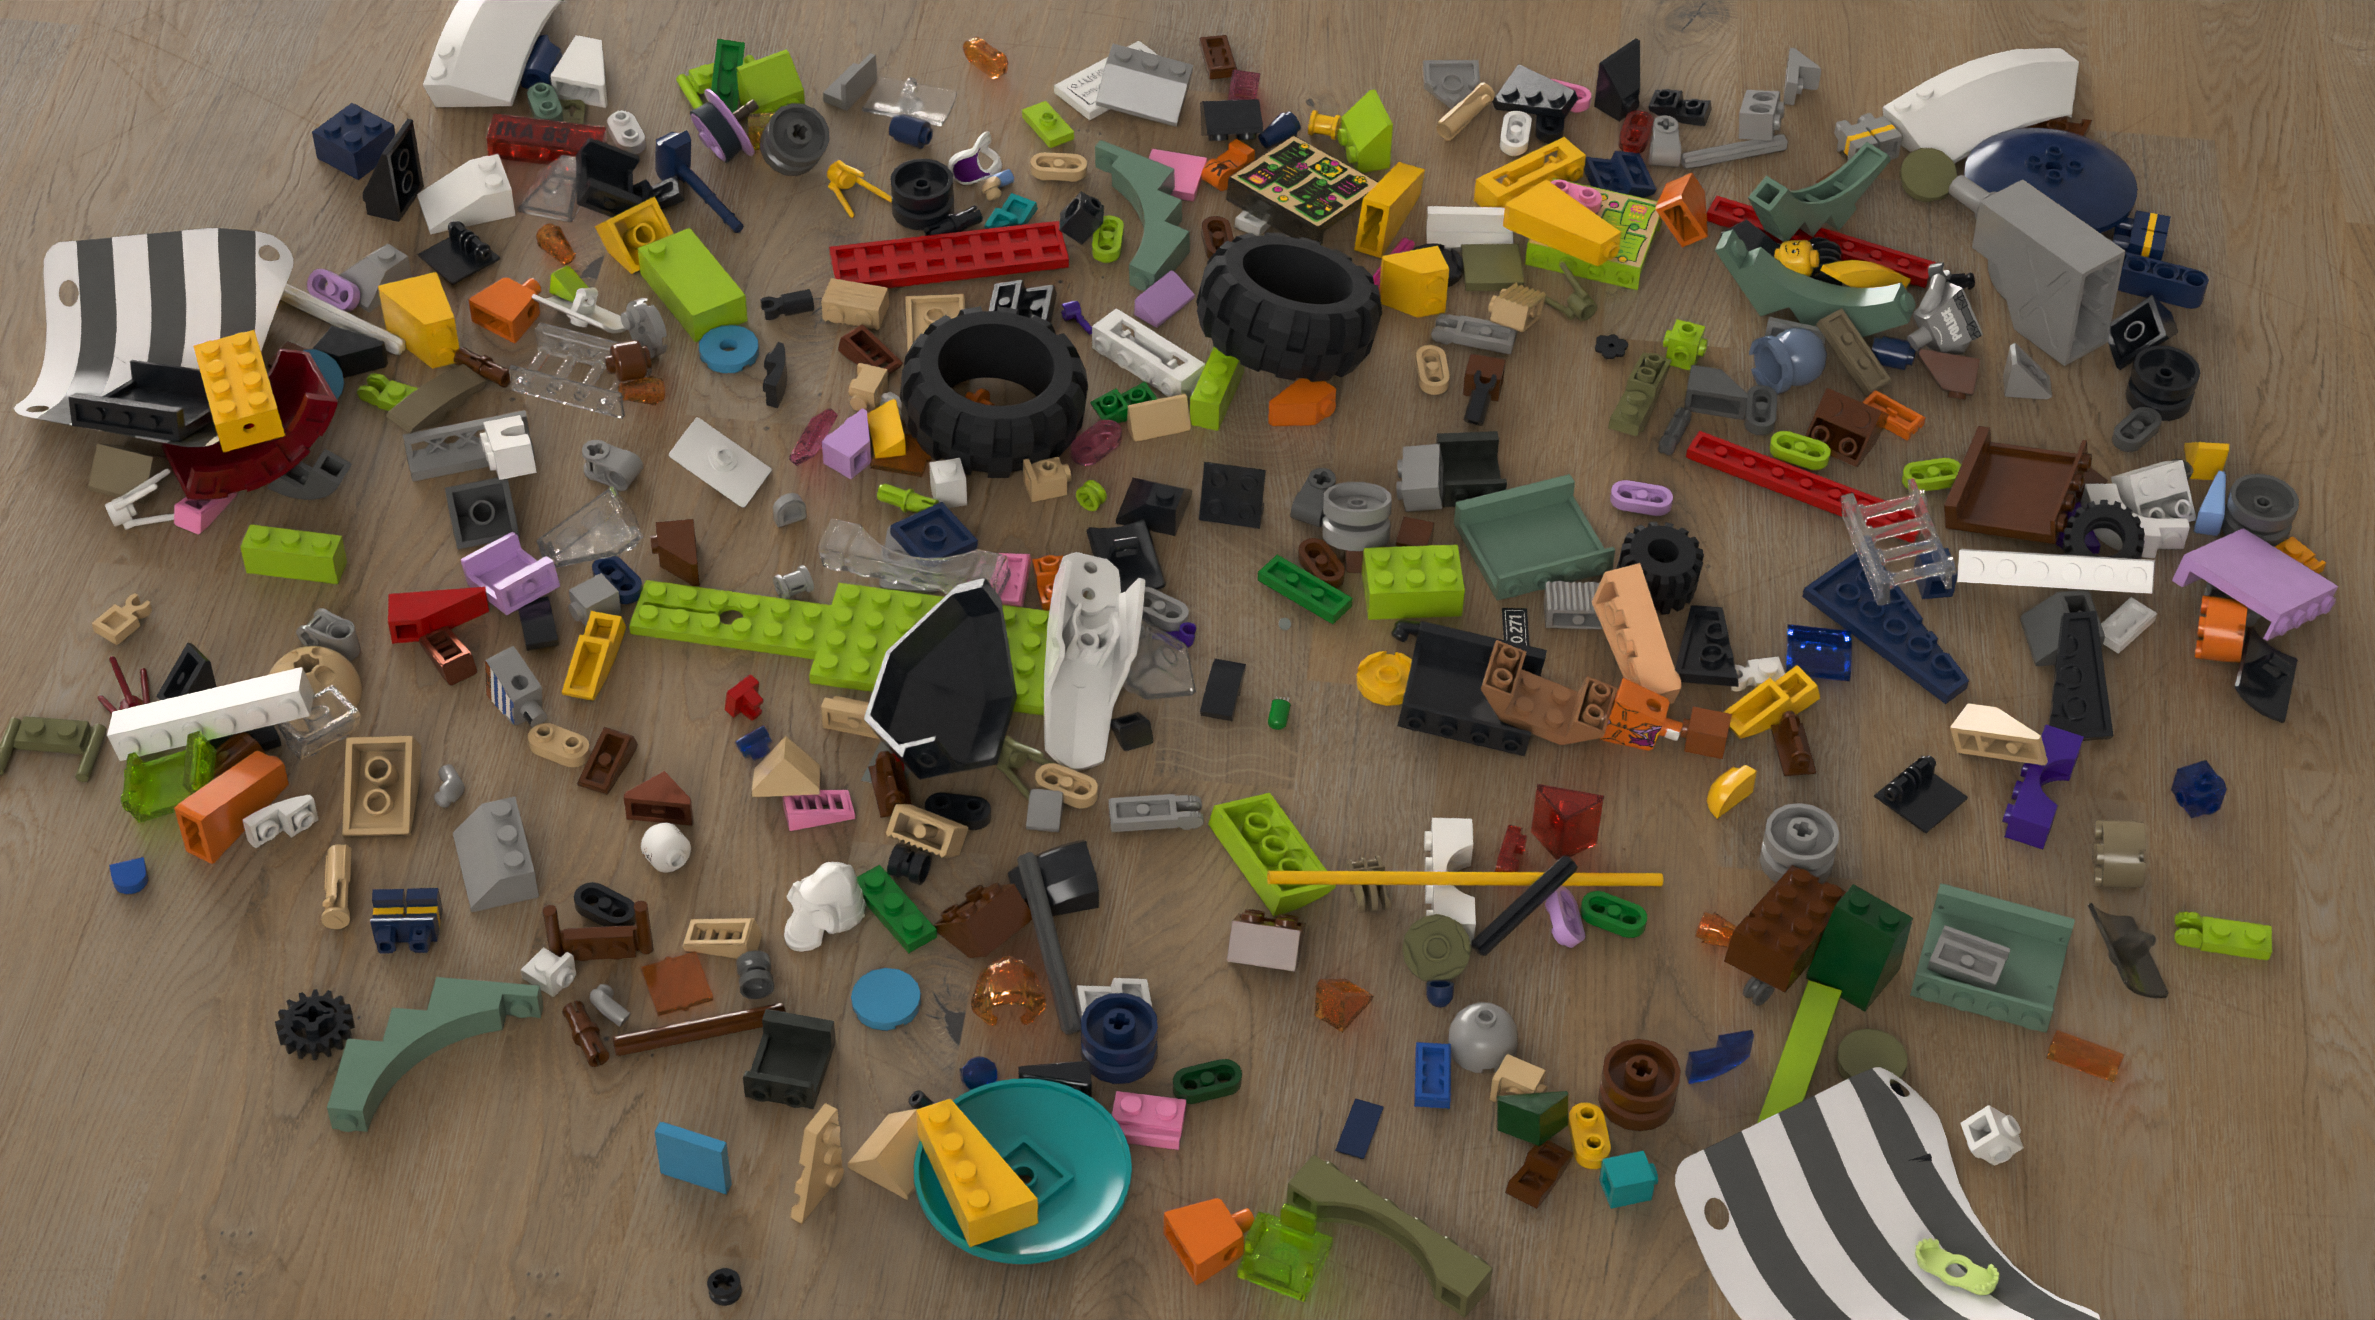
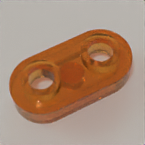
M977 36L964 42V54L975 67L993 79H997L1007 73L1008 60L1002 52H999Z

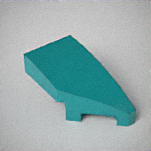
M1011 193L1001 209L997 207L994 209L984 227L985 229L1025 225L1037 211V203Z

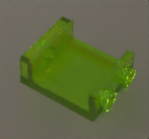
M200 731L188 734L186 750L148 762L142 761L135 752L128 754L126 768L124 769V788L121 794V804L125 811L130 812L138 823L174 813V808L181 801L213 780L216 759L215 748Z

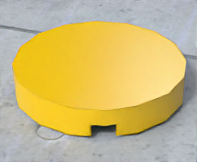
M1379 651L1368 655L1360 662L1356 675L1358 690L1365 698L1376 704L1385 706L1402 704L1412 659L1398 652H1395V655L1387 654V651Z

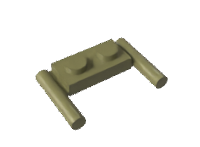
M24 716L21 721L18 718H11L0 743V776L4 774L13 748H17V750L70 754L84 753L75 778L80 782H87L107 729L102 724H95L94 727H91L89 721Z

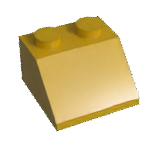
M1433 246L1382 256L1379 288L1381 304L1417 318L1445 313L1449 267L1439 247Z

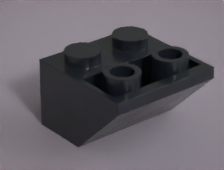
M1259 99L1200 102L1201 136H1208V141L1228 140V135H1236L1238 140L1256 139V134L1263 133Z

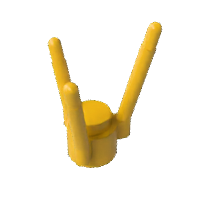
M838 160L832 163L827 170V178L831 181L828 188L835 193L849 217L853 218L855 214L840 189H850L854 186L855 182L892 203L890 195L860 178L864 177L862 171Z

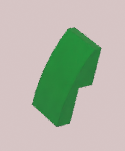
M1144 381L1122 394L1115 388L1091 401L1090 404L1102 422L1107 425L1126 422L1128 405L1157 400V397Z

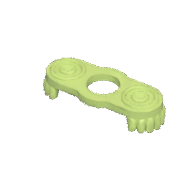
M1932 1238L1928 1240L1923 1239L1916 1245L1915 1257L1919 1267L1941 1278L1946 1284L1961 1287L1977 1295H1988L1995 1290L1999 1281V1272H1997V1268H1994L1992 1264L1987 1269L1980 1267L1965 1256L1952 1254L1941 1249L1937 1239L1934 1241ZM1951 1264H1961L1967 1269V1273L1962 1277H1952L1946 1272V1268Z

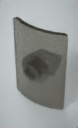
M2093 903L2087 904L2109 950L2108 956L2117 967L2126 987L2141 996L2167 998L2169 992L2149 952L2156 943V937L2153 934L2139 930L2134 918L2131 916L2107 914L2096 908Z

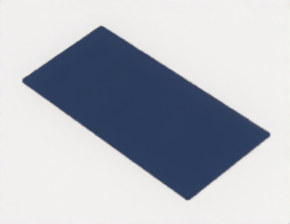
M1355 1099L1335 1151L1364 1159L1384 1107Z

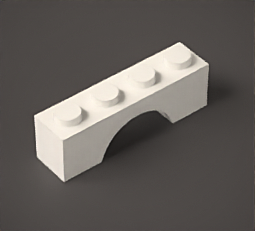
M1432 818L1431 831H1425L1424 851H1430V857H1425L1424 872H1457L1460 869L1471 866L1473 851L1472 819ZM1426 885L1425 904H1431L1432 910H1426V916L1440 914L1456 920L1469 935L1471 944L1472 940H1474L1476 927L1475 897L1459 891L1454 885Z

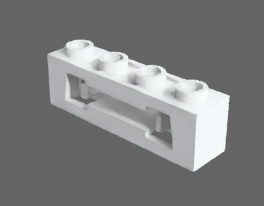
M1117 308L1092 326V348L1099 354L1111 359L1121 368L1130 371L1143 382L1145 381L1168 397L1186 394L1188 399L1192 396L1205 363ZM1122 323L1134 330L1135 337L1130 335L1131 332L1128 329L1126 331L1122 330ZM1173 355L1185 363L1179 366L1177 360L1173 359Z

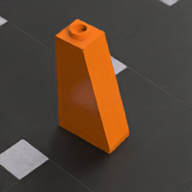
M257 750L181 801L174 809L186 852L214 864L245 831L242 820L258 810L269 806L289 785L284 763L276 756H269Z

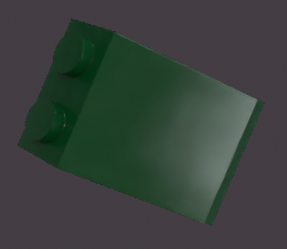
M1853 884L1835 905L1806 978L1810 981L1842 990L1840 998L1866 1012L1901 968L1913 917Z

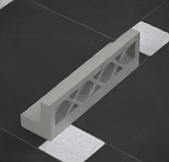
M525 410L403 434L412 481L489 467L485 452H483L481 439L474 436L477 431L485 429L483 422L520 415L524 424L525 434H528L532 445ZM455 435L460 437L454 443L447 444L443 442L449 436ZM423 441L429 443L424 449L412 451L411 444Z

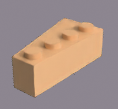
M1638 563L1604 572L1592 604L1623 677L1666 697L1670 702L1669 704L1674 703L1681 690V679L1675 671L1641 564Z

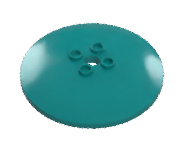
M1028 1078L1002 1080L974 1088L960 1095L953 1102L1018 1176L1028 1175L1033 1179L1025 1185L1038 1198V1224L969 1248L921 1141H919L914 1160V1184L919 1204L932 1226L952 1244L972 1255L990 1261L1008 1264H1035L1059 1259L1081 1250L1098 1239L1117 1219L1125 1205L1131 1186L1132 1163L1126 1137L1113 1116L1090 1096L1057 1082Z

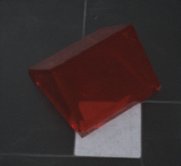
M1537 784L1531 833L1556 861L1562 856L1572 857L1596 845L1604 796Z

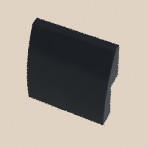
M1023 280L995 283L989 311H997L998 306L1019 309V315L1031 319L1036 315L1051 323L1057 292L1054 285L1026 288Z

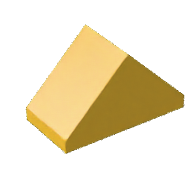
M2184 443L2186 462L2193 468L2190 479L2214 480L2218 471H2223L2230 444Z

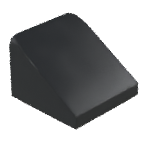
M1136 712L1111 720L1110 726L1124 751L1153 743L1154 739L1150 721L1141 713Z

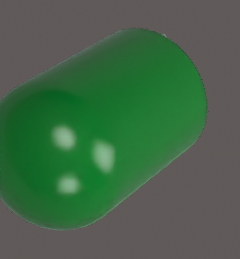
M1276 696V699L1272 700L1268 717V725L1272 729L1281 730L1286 727L1291 707L1289 698L1286 701L1285 697L1282 700V697L1278 699Z

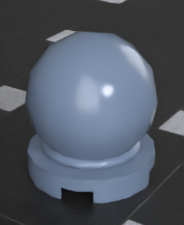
M1804 328L1786 329L1776 337L1768 335L1757 338L1751 343L1749 355L1754 354L1756 368L1751 369L1756 383L1771 387L1776 391L1777 395L1787 392L1791 386L1808 385L1822 374L1826 365L1827 352L1823 341L1815 333Z

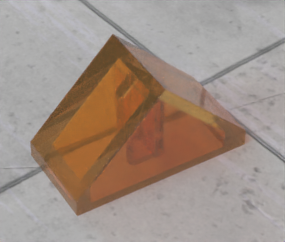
M1319 979L1316 985L1314 1016L1343 1033L1372 1001L1374 995L1348 979Z

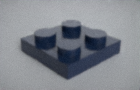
M943 502L896 522L890 527L891 536L925 573L976 550L978 546V540Z

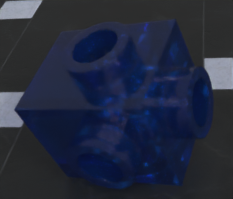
M2207 760L2178 768L2171 787L2177 803L2186 810L2191 818L2204 814L2211 815L2220 810L2227 790L2224 780L2215 773Z

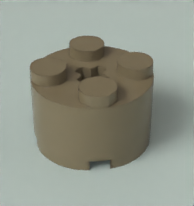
M2095 820L2094 837L2095 840L2100 841L2099 843L2093 842L2092 860L2093 863L2100 867H2094V887L2143 888L2146 862H2144V851H2146L2144 822Z

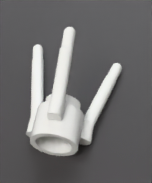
M169 469L163 470L123 496L105 504L115 527L123 524L125 530L138 525L174 520V514L133 519L132 517L138 514L133 502L156 490L158 486L155 483L169 475Z

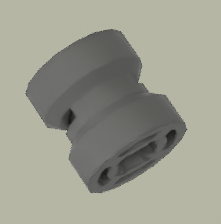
M756 950L740 955L736 961L737 973L740 976V993L748 999H761L770 995L774 990V981L770 973L771 961L769 955L763 951Z

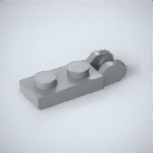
M1439 314L1435 320L1436 324L1435 328L1432 329L1431 338L1435 342H1441L1446 345L1453 342L1469 347L1511 354L1518 331L1488 320L1463 315Z
M1175 794L1108 799L1111 832L1178 827L1183 830H1190L1191 828L1198 829L1204 823L1203 814L1198 812L1202 807L1201 798L1196 795L1175 796Z

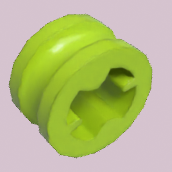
M1087 480L1082 487L1077 489L1076 498L1080 505L1088 511H1096L1106 501L1107 494L1098 482Z

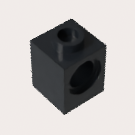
M1080 191L1060 212L1059 230L1078 243L1083 244L1103 224L1104 205L1097 198L1090 197Z

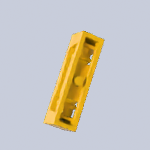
M1565 137L1558 139L1477 178L1474 201L1480 207L1505 208L1507 202L1546 179L1552 182L1553 178L1569 182L1577 181L1583 177L1586 155ZM1557 151L1556 158L1551 155L1548 157L1549 161L1544 163L1546 155ZM1507 174V178H1503L1502 184L1496 181V179Z

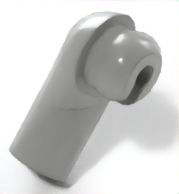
M450 764L442 766L438 771L443 784L439 787L440 791L435 793L434 800L442 808L448 807L451 802L455 803L464 793L465 788L458 773Z

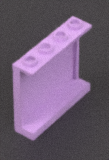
M2244 528L2184 554L2172 579L2174 583L2181 587L2204 579L2271 621L2263 638L2266 641L2278 635L2283 636L2287 631L2293 628L2297 629L2301 624L2313 621L2323 613L2327 614L2335 604L2336 598L2333 596L2338 588L2334 583Z

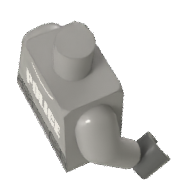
M1944 262L1930 264L1928 268V275L1931 279L1929 288L1920 306L1913 313L1919 329L1908 335L1907 340L1916 351L1927 345L1928 348L1937 352L1954 355L1963 354L1970 342L1981 337L1983 333L1963 288L1946 282V279L1951 277V272L1949 270L1943 271Z

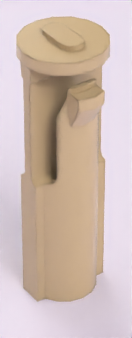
M1479 83L1463 101L1459 102L1438 121L1436 128L1438 134L1445 141H1451L1484 107L1492 103L1495 98L1493 89L1486 83Z
M347 844L331 846L326 855L324 885L326 894L325 900L322 903L325 911L322 913L321 920L323 925L330 929H342L350 922V912L347 906L352 848Z

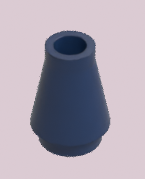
M1292 112L1280 113L1263 133L1258 135V139L1262 146L1268 149L1293 136L1296 137L1297 132L1301 130L1300 123Z

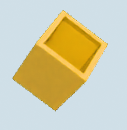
M437 272L379 285L378 290L386 331L403 338L406 349L432 369L454 364V356L459 349L455 318Z

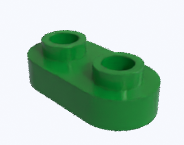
M1602 891L1589 892L1582 899L1580 913L1587 923L1626 938H1635L1644 933L1647 924V913L1641 906Z

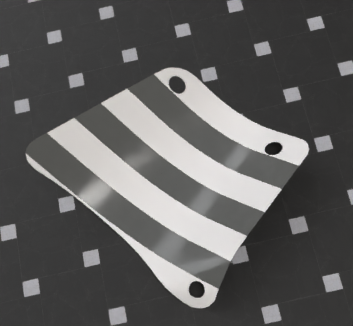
M227 228L194 229L56 243L48 250L44 258L43 274L47 332L43 366L32 392L14 407L15 412L26 417L72 425L68 397L74 393L104 396L132 379L131 360L199 369L194 345L255 330L259 347L262 351L275 311L293 268L292 253L281 240L273 235L258 231ZM264 245H270L279 252L280 258L276 261H265L259 256V249ZM67 280L76 283L79 291L77 302L70 307L62 304L59 297L60 286ZM33 406L49 407L48 410L43 412L26 411ZM214 421L180 442L104 431L185 447H205L219 441Z
M1881 1067L1871 1068L1852 1076L1831 1088L1685 1158L1678 1166L1675 1175V1187L1684 1212L1713 1277L1732 1308L1742 1320H2100L2099 1314L2061 1299L2035 1284L2016 1268L1996 1246L1972 1211L1959 1184L1947 1138L1937 1113L1907 1083ZM1893 1079L1902 1084L1910 1092V1095L1903 1097L1897 1094L1890 1086V1080ZM1927 1154L1932 1156V1161L1918 1162L1921 1160H1911ZM1711 1198L1720 1199L1728 1209L1729 1222L1724 1229H1714L1706 1220L1704 1207ZM1932 1238L1933 1241L1937 1239L1940 1248L1947 1252L1965 1256L1974 1264L1985 1269L1992 1264L1994 1268H1997V1272H1999V1281L1995 1290L1988 1295H1977L1961 1287L1946 1284L1941 1278L1919 1267L1915 1257L1916 1245L1923 1239L1928 1240ZM1951 1264L1946 1268V1272L1952 1277H1962L1967 1273V1269L1961 1264Z

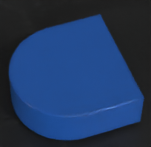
M144 857L109 865L114 887L120 893H137L148 883Z

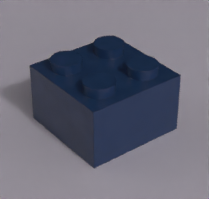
M351 103L312 131L316 156L319 160L360 180L376 167L382 153L394 138V124Z

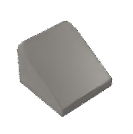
M1031 789L1026 829L1059 832L1064 807L1063 792Z

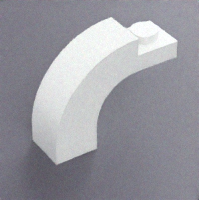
M2085 484L2081 499L2083 509L2087 508V503L2094 501L2095 505H2098L2101 500H2108L2109 505H2114V502L2117 501L2121 503L2122 509L2125 510L2127 508L2120 499L2116 484ZM2132 513L2133 517H2139L2141 521L2140 527L2144 528L2145 543L2142 557L2155 558L2158 549H2184L2190 529L2187 518L2154 519ZM2107 528L2093 530L2096 537L2108 546L2118 551L2122 549V540L2114 531Z

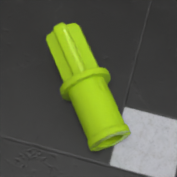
M886 483L880 485L877 492V499L879 501L900 507L902 512L905 513L908 511L918 513L939 503L937 499L915 493L914 489L904 490Z

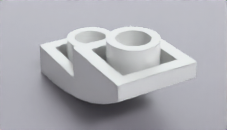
M304 795L269 805L249 815L242 821L248 842L253 847L258 848L265 842L272 840L282 831L292 838L299 832L308 829L319 819L314 798L311 795Z

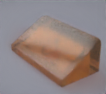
M2057 1030L2046 1058L2114 1083L2125 1054Z

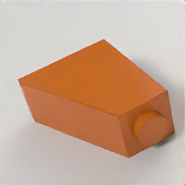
M1690 173L1666 183L1655 207L1681 247L1683 248L1708 237L1705 191L1694 174Z

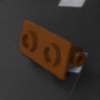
M1787 711L1783 713L1780 724L1770 726L1783 775L1816 774L1803 723H1800V718L1793 711Z
M881 751L876 758V765L869 766L868 768L880 817L884 818L892 816L896 804L912 805L901 761L896 762L895 756L889 751Z

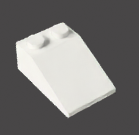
M499 154L469 160L417 194L430 234L449 231L448 225L452 221H460L467 227L516 216L512 189Z

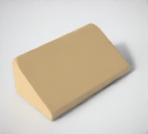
M1186 394L1128 405L1127 428L1133 441L1137 442L1191 430Z

